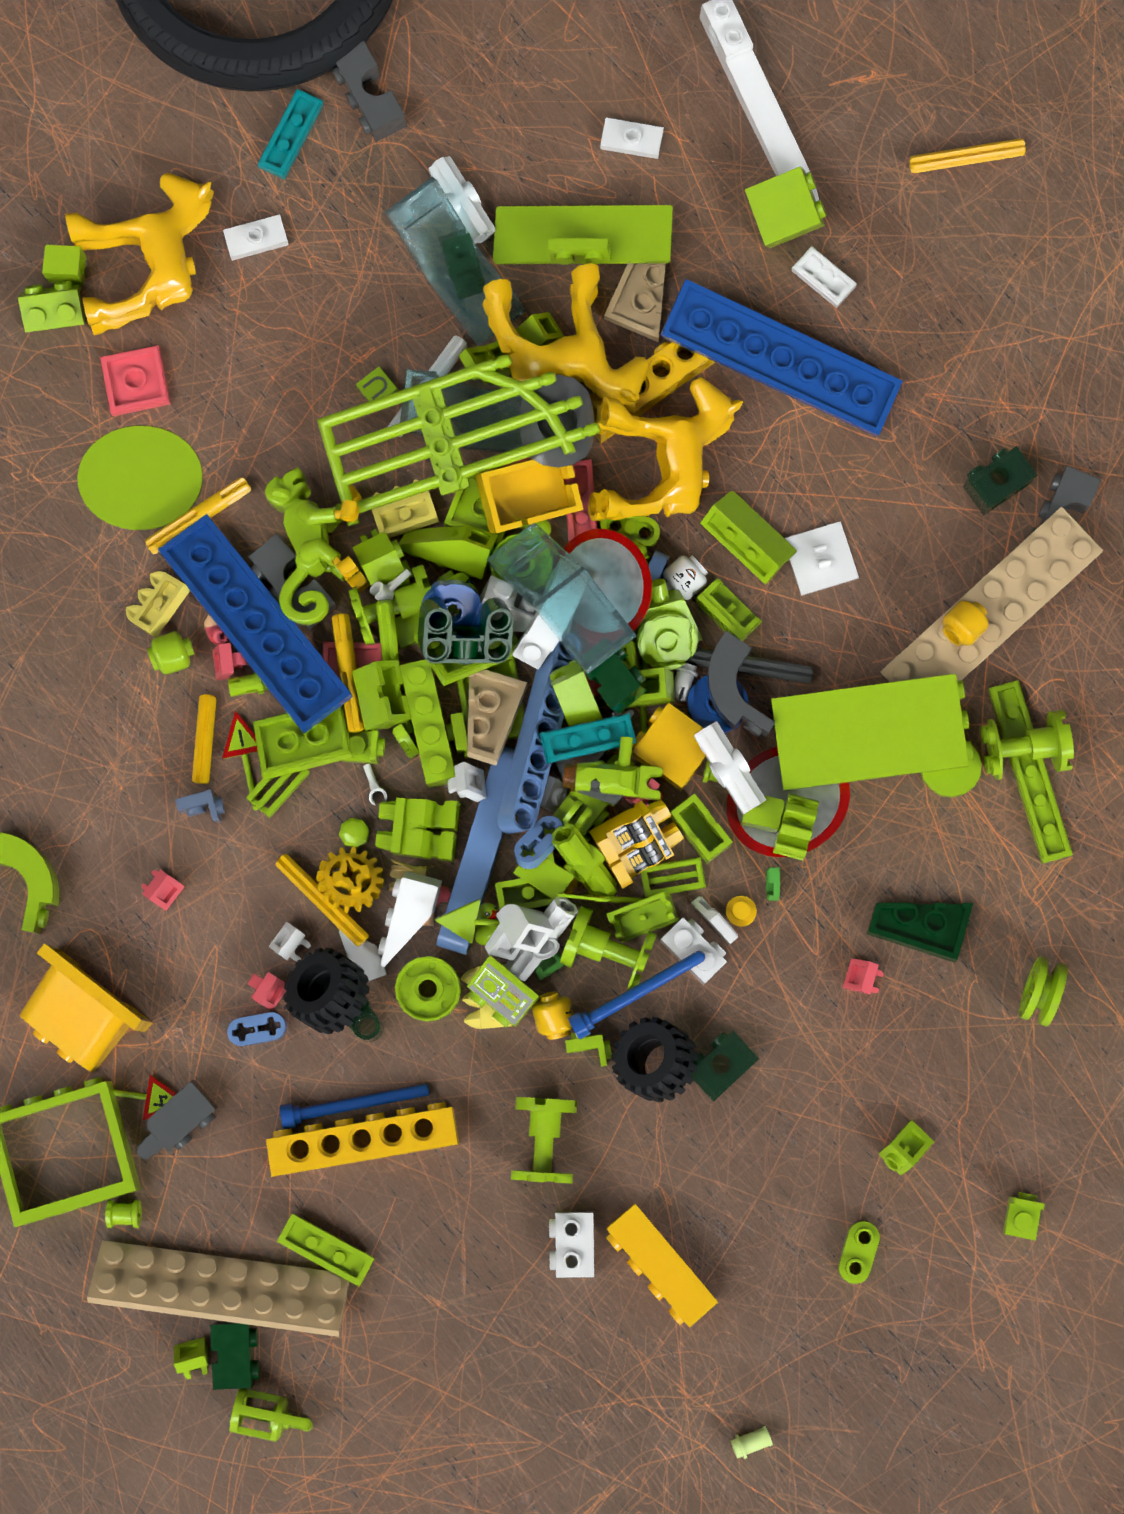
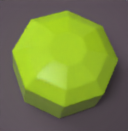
M350 818L342 823L339 836L345 846L355 847L356 849L368 842L370 830L365 822L355 818Z

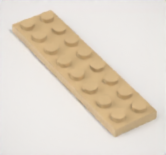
M1061 506L880 671V674L889 683L956 674L957 681L963 680L1097 558L1103 550ZM962 600L970 601L971 603L976 601L987 611L988 629L970 646H956L952 644L942 631L944 628L942 624L943 617Z
M102 1240L87 1300L88 1303L339 1337L350 1282L331 1271Z

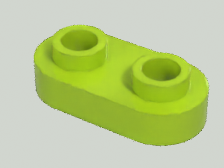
M633 516L617 521L605 519L600 524L601 529L611 530L610 525L612 523H619L621 529L616 532L644 545L647 549L653 547L658 542L660 536L658 523L646 516ZM647 530L650 532V536L643 539L639 536V532Z
M858 1221L850 1226L839 1259V1274L845 1281L851 1284L862 1283L868 1278L878 1248L879 1232L873 1224L867 1221ZM863 1231L868 1232L870 1236L867 1243H861L858 1239L859 1234ZM853 1262L860 1264L861 1268L857 1274H852L849 1270L850 1264Z

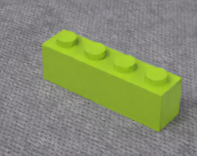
M426 659L399 665L428 788L446 785L449 779L455 777V765L432 667Z

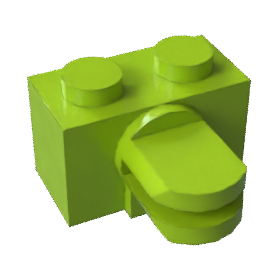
M376 528L370 531L373 536L370 539L365 534L361 535L362 543L352 548L370 585L372 586L375 582L387 585L406 569L411 573V576L398 585L396 589L410 585L409 578L413 576V573L407 561L401 562L399 559L404 554L397 540L391 542L385 531L379 534Z
M574 787L553 816L562 822V826L567 823L575 825L587 843H589L591 837L588 836V831L594 825L597 827L604 823L610 813L605 811L608 808L607 802L580 794ZM554 827L551 830L545 828L544 835L552 834L555 831Z

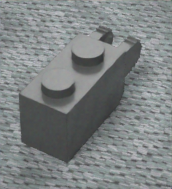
M194 1079L148 1119L147 1129L151 1134L137 1146L139 1157L145 1160L150 1159L163 1147L167 1151H170L173 1147L179 1151L192 1139L189 1133L196 1126L204 1129L216 1118L212 1112L218 1106Z

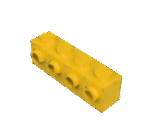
M635 1203L606 1227L610 1233L606 1239L617 1252L622 1248L630 1256V1259L626 1261L627 1264L638 1276L642 1273L646 1275L651 1281L647 1286L648 1289L659 1301L663 1297L672 1306L668 1312L679 1325L685 1322L690 1328L718 1303L716 1298Z

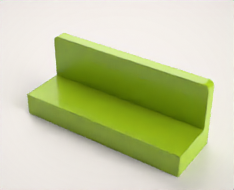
M730 491L716 502L700 522L706 530L765 585L772 580L779 569L797 552L785 538L734 491Z

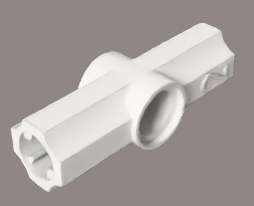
M450 156L441 157L436 160L428 169L431 177L443 194V200L448 210L455 219H459L474 244L488 240L496 230L487 213L482 208L481 200L475 188L469 181H465Z
M717 721L694 735L695 741L699 744L702 752L710 762L709 766L713 775L723 788L726 787L742 814L766 801L764 794L760 791L757 783L749 773L750 768L745 758L737 748H733Z
M556 897L544 912L554 930L540 951L534 953L521 949L514 961H507L505 968L519 980L525 982L542 960L548 959L558 952V938L578 913L576 905L571 903L566 897Z

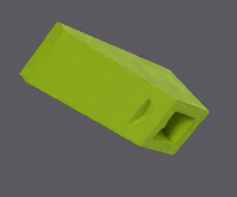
M471 525L422 528L405 533L398 544L401 550L410 556L421 557L434 562L438 566L464 572L469 577L483 579L490 566L498 535Z

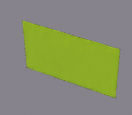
M534 849L528 851L524 858L527 855H530L532 857L535 856ZM547 858L536 868L524 869L518 865L513 872L553 900L557 897L558 893H564L574 878L572 874Z

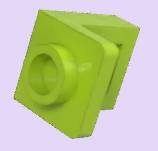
M463 713L450 714L452 723L446 724L449 742L455 741L458 755L464 754V758H470L467 756V735Z
M571 1033V1040H565L567 1054L598 1049L601 1067L607 1066L606 1060L611 1059L609 1040L603 1041L602 1035H588L580 1040L576 1033Z

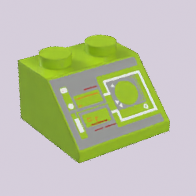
M492 956L486 959L467 985V988L471 991L468 997L481 1008L485 1004L490 1006L495 1011L492 1017L505 1028L509 1024L516 1027L539 1000V995Z

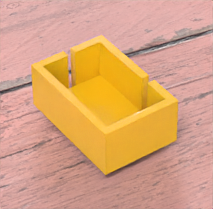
M529 459L476 474L475 478L489 532L500 533L522 527L523 525L584 510L577 483L564 484L563 479L575 477L573 466L560 468L543 466L535 460Z

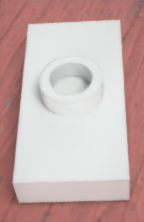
M605 118L600 149L658 159L664 127Z
M280 214L223 230L232 261L289 245Z
M812 246L792 267L793 273L835 308L846 299L857 285L855 281Z

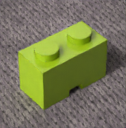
M398 660L374 661L352 671L365 730L388 729L411 719L406 695L402 696L399 686L403 684Z
M695 793L670 812L671 820L677 825L706 864L710 863L732 845L733 841L711 816L708 809Z

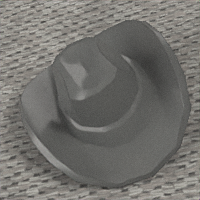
M555 374L557 377L556 382L533 390L549 404L561 400L566 401L573 396H581L582 406L574 410L569 409L567 412L558 415L566 431L594 423L593 405L588 390L575 378ZM525 399L522 400L520 414L535 410ZM546 419L520 427L523 446L555 435ZM586 436L585 439L573 442L576 452L564 455L562 448L558 447L530 456L529 458L543 466L560 468L574 465L588 455L594 436Z

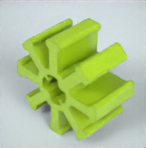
M789 793L781 816L773 853L803 861L813 833L812 828L817 817L819 801Z

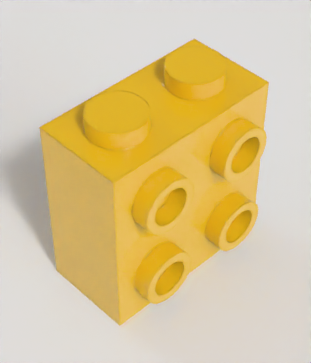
M668 703L664 709L659 706L649 719L652 726L646 734L640 731L636 736V743L632 744V747L635 748L632 751V757L645 766L663 768L661 778L681 792L706 759V755L702 752L694 738V735L704 728Z

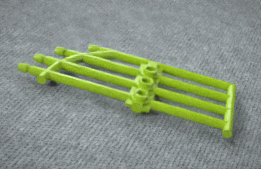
M502 355L497 357V359H490L316 419L341 504L344 500L353 501L349 489L350 484L428 458L431 460L435 476L357 501V506L360 507L359 513L439 487L441 496L470 487L468 479L470 476L558 447L562 448L564 455L576 452L573 442L585 439L586 436H594L601 432L598 423H590L585 425V427L566 431L558 415L567 412L569 409L574 410L582 406L581 396H573L566 401L561 400L549 404L533 390L556 382L557 377L555 373L548 372L542 374L541 377L536 376L524 381H518L495 372L498 368L502 369L512 364L510 355ZM473 378H479L502 387L501 389L448 407L442 392L444 388ZM518 395L535 408V410L455 436L451 418ZM413 399L418 417L336 444L331 427ZM544 419L547 420L555 434L554 436L465 466L459 449L460 447ZM422 429L426 443L425 447L348 473L344 472L340 456ZM357 518L354 522H347L348 527L359 524V519Z

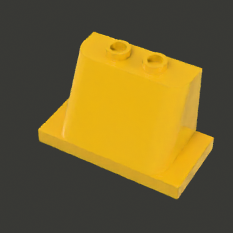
M44 943L37 952L38 955L51 965L19 1016L35 1029L32 1034L45 1044H48L50 1041L59 1049L56 1053L65 1061L72 1063L74 1060L88 1071L95 1072L129 1028L135 1031L146 1032L152 1025V1021L132 1005L122 1002L84 972L80 964L58 947Z

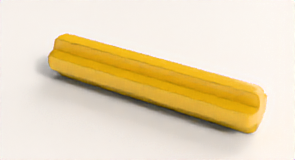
M210 694L199 696L192 781L196 784H208L210 779L216 697Z

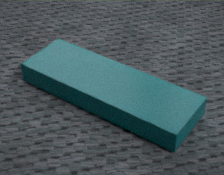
M296 89L257 164L259 169L283 180L286 179L324 106L323 100Z
M630 713L540 733L546 764L620 747L621 737L633 738L632 744L636 743Z

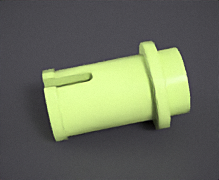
M766 1426L740 1437L736 1434L735 1439L730 1440L737 1459L741 1457L747 1459L748 1454L768 1446H773Z

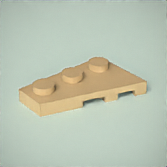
M666 263L627 264L605 312L604 320L659 342Z
M482 670L469 676L468 757L497 766L526 693L527 682L488 670Z

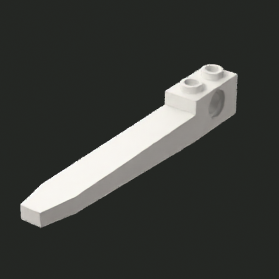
M711 0L702 4L699 18L775 175L778 176L799 166L806 173L810 170L752 50L753 43L733 1ZM813 189L814 197L818 201L817 189Z

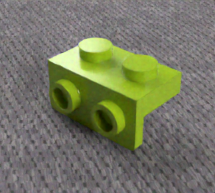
M71 280L54 283V287L43 288L41 284L25 287V291H22L18 296L25 333L84 325L85 317L80 297L81 285L72 284Z

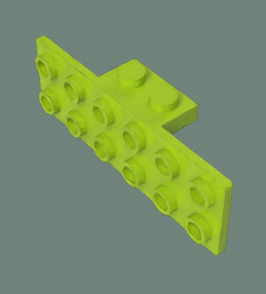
M671 205L498 206L495 218L496 231L494 234L493 261L495 264L561 265L670 263L673 207Z

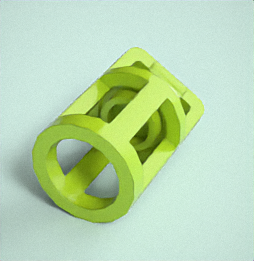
M240 1388L235 1398L229 1431L231 1433L277 1442L281 1438L284 1429L294 1428L310 1432L313 1429V1422L309 1418L292 1416V1413H288L289 1403L287 1397ZM248 1397L275 1402L278 1405L274 1406L273 1411L247 1406ZM247 1418L270 1423L269 1431L271 1433L241 1427L243 1419Z

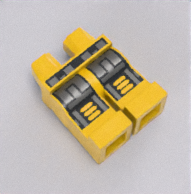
M661 799L648 806L641 800L634 805V808H630L588 831L597 848L604 855L606 864L622 889L633 883L631 878L645 869L659 864L664 858L667 860L674 856L671 848L684 839L674 822L662 829L659 828L658 824L671 817V813Z

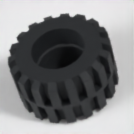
M326 947L325 950L322 948L315 949L313 954L308 952L304 955L302 961L298 960L296 962L295 969L291 970L288 974L290 978L288 982H285L284 986L287 992L283 995L284 1001L287 1002L286 1008L292 1013L293 1017L319 1033L332 1034L333 1031L337 1033L343 1031L345 1025L349 1027L354 1023L353 1019L356 1016H360L362 1006H366L368 999L365 996L369 993V986L366 985L369 981L368 977L364 974L362 967L337 950Z
M647 1017L640 1018V1024L635 1021L630 1023V1029L628 1031L623 1029L619 1034L622 1038L620 1042L615 1041L613 1047L617 1050L616 1053L611 1055V1060L616 1062L612 1069L613 1073L618 1075L616 1078L618 1082L625 1086V1089L648 1101L663 1102L664 1098L670 1101L675 1099L676 1092L680 1095L686 1091L684 1088L685 1084L691 1085L694 1079L690 1076L692 1072L696 1073L698 1068L694 1064V1061L698 1060V1053L692 1050L696 1046L688 1038L689 1035L666 1020H661L657 1017H652L651 1020ZM663 1045L664 1058L661 1065L654 1072L646 1074L645 1064L647 1057L655 1048Z

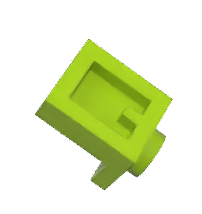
M373 729L372 732H349L353 758L342 760V762L378 764L379 756H384L385 738H380L379 730Z
M910 1120L895 1138L880 1151L879 1156L884 1159L885 1164L891 1170L896 1171L899 1175H903L919 1161L934 1141L914 1121Z
M1019 1192L1018 1198L1009 1196L1003 1234L1036 1241L1041 1209L1044 1210L1045 1207L1044 1203L1037 1202V1195Z

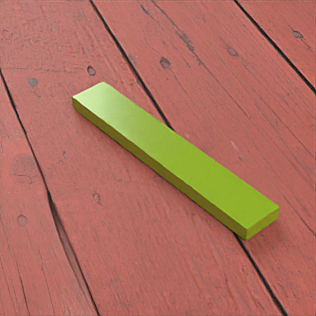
M1019 680L988 689L1003 739L1026 736L1028 729H1034ZM1028 754L1009 757L1041 864L1072 856L1073 853L1044 760H1031Z

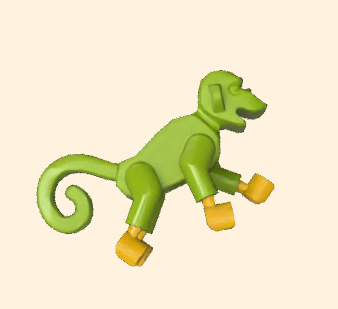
M299 467L286 473L283 478L275 476L269 481L265 489V496L274 509L284 513L283 524L296 551L295 561L297 568L282 586L279 594L280 608L292 622L310 625L320 622L325 618L329 610V602L320 591L309 590L303 592L298 597V601L304 607L310 603H316L315 609L309 612H299L294 609L292 604L294 593L307 575L317 577L323 573H333L341 581H347L352 589L356 586L359 593L368 588L370 584L350 556H347L342 561L340 560L341 554L329 545L328 533H332L342 521L354 522L357 520L360 507L357 506L356 502L362 500L361 495L354 485L350 484L349 489L353 501L344 500L342 504L337 503L335 507L319 508L315 502L307 500L311 490L307 486L306 477Z

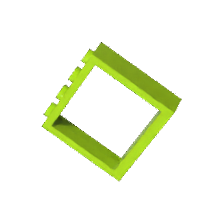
M102 1077L83 1082L85 1087L73 1091L72 1086L53 1091L55 1097L43 1100L42 1095L23 1100L25 1106L13 1109L12 1104L0 1107V1175L14 1227L27 1225L142 1190L118 1101L113 1092L112 1081L103 1082ZM100 1094L123 1181L24 1211L1 1124Z

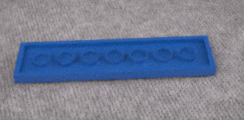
M687 279L684 280L660 334L661 337L875 437L879 436L903 382L890 374Z
M207 514L158 549L162 557L182 582L187 585L193 596L303 734L353 697L297 625L285 616L277 600Z

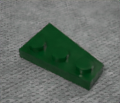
M876 903L866 934L955 963L959 957L973 903Z

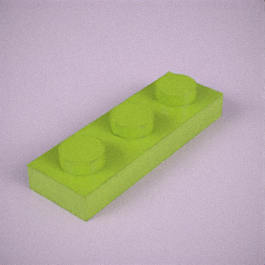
M294 1213L291 1214L277 1240L283 1246L358 1287L361 1286L375 1260V1257Z

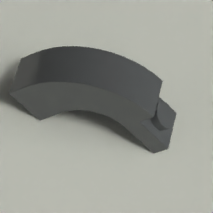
M726 631L713 651L708 668L707 686L710 700L720 718L733 730L740 721H743L745 723L743 727L748 732L757 737L760 734L767 737L775 722L746 703L739 694L736 684L737 672L749 656L752 648Z

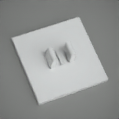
M841 521L785 538L797 550L796 554L790 559V563L801 596L859 579Z

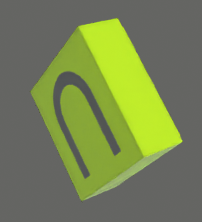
M379 366L356 384L357 389L367 401L398 391V388Z

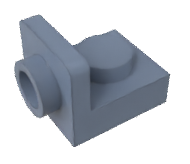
M211 789L175 799L178 812L182 814L187 813L188 817L206 813L205 808L209 807L212 820L215 823L222 822L221 814L225 813L224 803L221 795L216 796L215 792Z

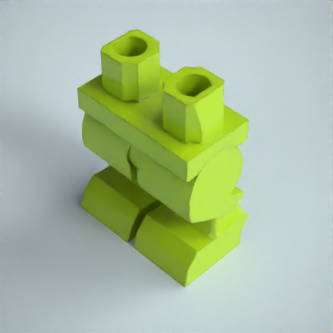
M396 797V802H380L379 819L394 821L393 832L377 831L375 846L379 849L390 851L394 856L423 858L427 860L436 858L442 862L455 863L457 834L455 832H458L461 804L458 801H445L444 805H438L435 801L427 799ZM438 828L443 830V832H441V835H435L433 832L427 831V829L433 830Z

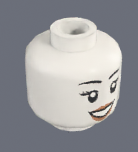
M685 555L679 556L663 571V577L667 581V589L680 590L685 600H690L707 584L705 575L708 572L693 555L689 558Z

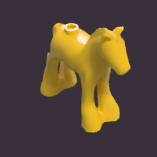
M165 173L160 177V188L170 198L173 207L164 212L145 213L122 222L102 224L96 223L78 212L65 213L68 232L74 246H81L82 250L86 251L122 245L141 246L145 261L151 269L150 275L140 290L127 299L110 303L96 297H83L87 321L92 328L94 336L103 334L110 329H118L132 320L149 316L155 305L160 310H163L167 306L185 302L190 298L193 291L190 276L195 275L196 270L193 257L186 258L182 239L185 235L192 232L197 227V224H200L209 214L212 203L211 199L214 191L210 189L211 182L198 184L175 174Z
M593 263L580 265L571 272L573 284L570 285L569 289L572 298L571 310L576 335L564 336L545 346H538L522 337L512 325L509 317L512 307V288L509 280H493L483 287L486 299H484L482 305L485 314L488 316V324L497 337L501 352L510 355L512 359V364L509 365L513 379L524 381L536 376L541 377L542 374L548 372L572 377L578 382L585 383L602 400L604 397L619 399L628 411L635 413V402L639 399V393L648 372L649 362L645 357H635L618 369H612L608 364L604 343L599 335L591 311V305L598 295L597 284L600 281L598 265Z
M703 377L693 380L690 384L689 389L698 409V414L693 417L678 415L660 418L638 417L631 414L619 399L604 397L602 402L593 401L594 423H598L601 430L619 435L646 437L656 441V457L662 480L646 497L638 500H627L614 490L603 489L601 492H592L588 502L590 519L592 521H603L605 519L617 521L633 516L659 514L662 508L666 517L676 513L691 514L695 512L700 504L702 488H707L709 484V473L707 470H703V446L710 444L730 429L734 420V413L741 408L744 401L732 400L731 397L726 396Z

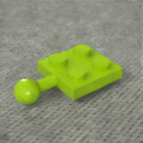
M473 475L468 477L470 487L456 492L444 521V526L471 525L489 532L476 478ZM548 520L518 527L542 541L547 539L551 533V525ZM506 531L493 533L498 535L496 546L504 539Z

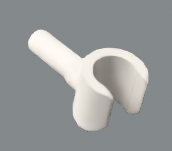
M406 569L387 585L375 582L370 588V593L378 601L382 599L392 600L396 587L411 576V573Z
M364 765L363 768L371 789L369 801L376 806L372 796L375 791H381L386 802L387 793L379 787L371 765Z

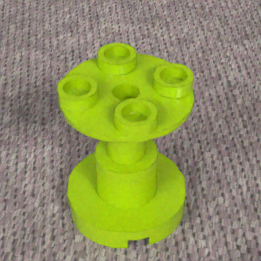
M423 564L412 568L416 583L394 590L395 596L392 599L394 614L401 613L402 619L419 614L422 600L431 589ZM355 586L353 587L354 589L348 591L356 618H358L365 644L374 645L375 640L370 623L378 621L377 602L363 606L360 594Z
M1063 709L1049 711L1046 727L1028 729L1026 736L1001 740L995 721L988 719L987 725L980 726L982 743H987L988 756H984L986 774H992L996 780H1001L1003 775V758L1027 754L1031 760L1051 758L1057 772L1072 770L1073 765H1071V762H1068V759H1074V746L1070 724H1063L1062 721L1067 716Z
M581 906L572 926L569 939L566 942L560 963L572 968L577 954L600 962L602 957L633 968L627 990L637 986L642 975L636 972L640 971L643 973L650 955L644 952V950L651 951L657 934L648 931L641 951L610 940L611 933L588 925L593 910Z
M516 1097L515 1110H530L529 1136H535L533 1171L511 1170V1180L573 1184L572 1173L552 1172L554 1138H560L562 1112L577 1113V1101Z

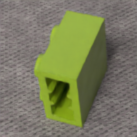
M801 166L745 189L763 242L768 248L775 247L825 226L822 219L827 217L825 208L821 200L816 201L812 191L817 188L810 171L806 173Z

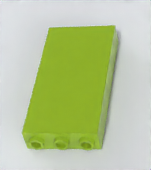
M956 674L772 698L771 703L783 791L969 766L968 760L973 759V749L971 741L965 740L964 729H969L967 710L961 711L960 699L965 698L963 680L957 681Z

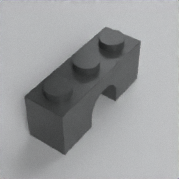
M362 41L351 52L336 62L337 67L332 69V73L339 86L345 85L348 91L345 97L351 109H358L362 116L358 120L366 135L371 133L375 142L407 127L405 114L391 90L378 96L368 94L365 91L367 85L380 78L377 63L366 43Z
M1069 466L1061 474L1056 473L1049 488L1054 491L1051 500L1044 501L1038 517L1043 518L1040 525L1061 506L1065 510H1075L1084 514L1090 507L1101 480ZM1033 527L1030 535L1037 529L1036 527Z
M275 534L248 557L254 564L250 567L261 582L266 579L270 583L272 588L269 592L279 603V594L282 586L287 580L290 570L296 566V556L283 540ZM316 579L307 586L298 588L292 599L295 610L299 612L312 611L315 609L316 603H310L304 607L298 601V597L305 591L317 590L323 593L329 602V610L325 618L337 609L333 599ZM317 622V623H315V624L305 625V626H306V627L308 628V630L310 631L313 627H315V626H316L318 623H320V622Z

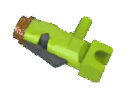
M621 737L619 760H616L615 764H605L602 760L588 763H578V761H573V764L565 763L563 788H570V792L577 791L580 794L613 805L617 804L623 796L660 800V791L650 789L647 786V781L652 777H661L663 775V768L642 765L640 767L631 766L633 738Z

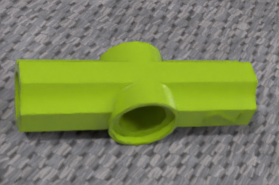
M567 823L564 826H558L552 833V844L567 862L564 865L566 871L572 874L574 879L581 882L590 894L614 896L617 893V882L603 864L605 861L604 855L593 845L587 843L575 825Z

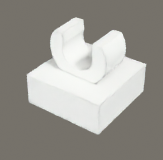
M466 762L455 765V777L447 781L448 792L453 793L457 791L460 798L467 797L476 802L487 798L484 770Z
M286 922L269 947L286 960L290 957L294 961H298L301 958L295 954L297 946L302 944L309 949L311 945L304 939L305 934Z

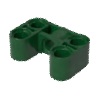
M436 597L428 598L421 604L419 611L418 645L423 656L430 663H502L508 659L512 649L513 615L505 601L500 598H490L481 607L479 625H452V616L445 602ZM434 612H443L440 618L436 620L429 619ZM496 612H504L498 620H491L492 615ZM440 641L438 647L434 649L427 648L431 642ZM501 641L497 648L489 649V645L492 642Z

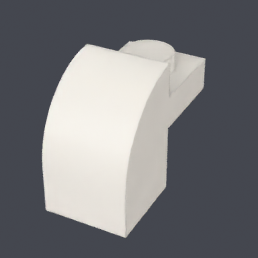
M509 904L496 914L500 924L485 945V949L489 955L514 961L521 949L538 953L554 929L543 912Z

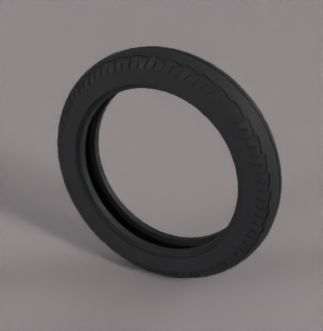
M116 0L131 30L161 61L191 79L214 87L236 91L278 90L299 85L324 75L337 67L336 62L351 52L362 41L366 43L382 23L393 0H334L319 16L293 31L268 38L240 39L212 33L195 25L178 13L167 0Z

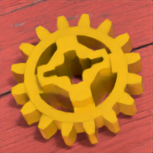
M343 847L339 848L338 856L330 852L328 853L327 861L322 860L320 862L319 869L321 871H317L316 881H319L317 891L325 892L323 895L324 902L334 901L332 909L335 910L339 905L344 906V913H348L350 907H354L357 912H361L363 903L370 908L373 898L378 899L380 897V889H382L384 879L380 878L383 869L380 867L375 868L376 858L370 860L366 858L368 851L364 850L359 855L356 854L355 847L351 848L350 853H346ZM339 867V871L333 872V875L330 876L331 872ZM370 883L368 889L362 893L361 888L367 887V884Z

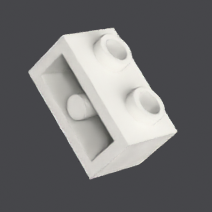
M682 918L661 938L660 942L679 961L696 951L704 952L705 960L689 970L704 985L725 965L727 961L723 957L726 955V952L715 941L709 944L701 936L704 930L692 918L688 922Z
M593 1211L556 1212L555 1219H549V1238H556V1251H550V1270H556V1278L594 1277Z

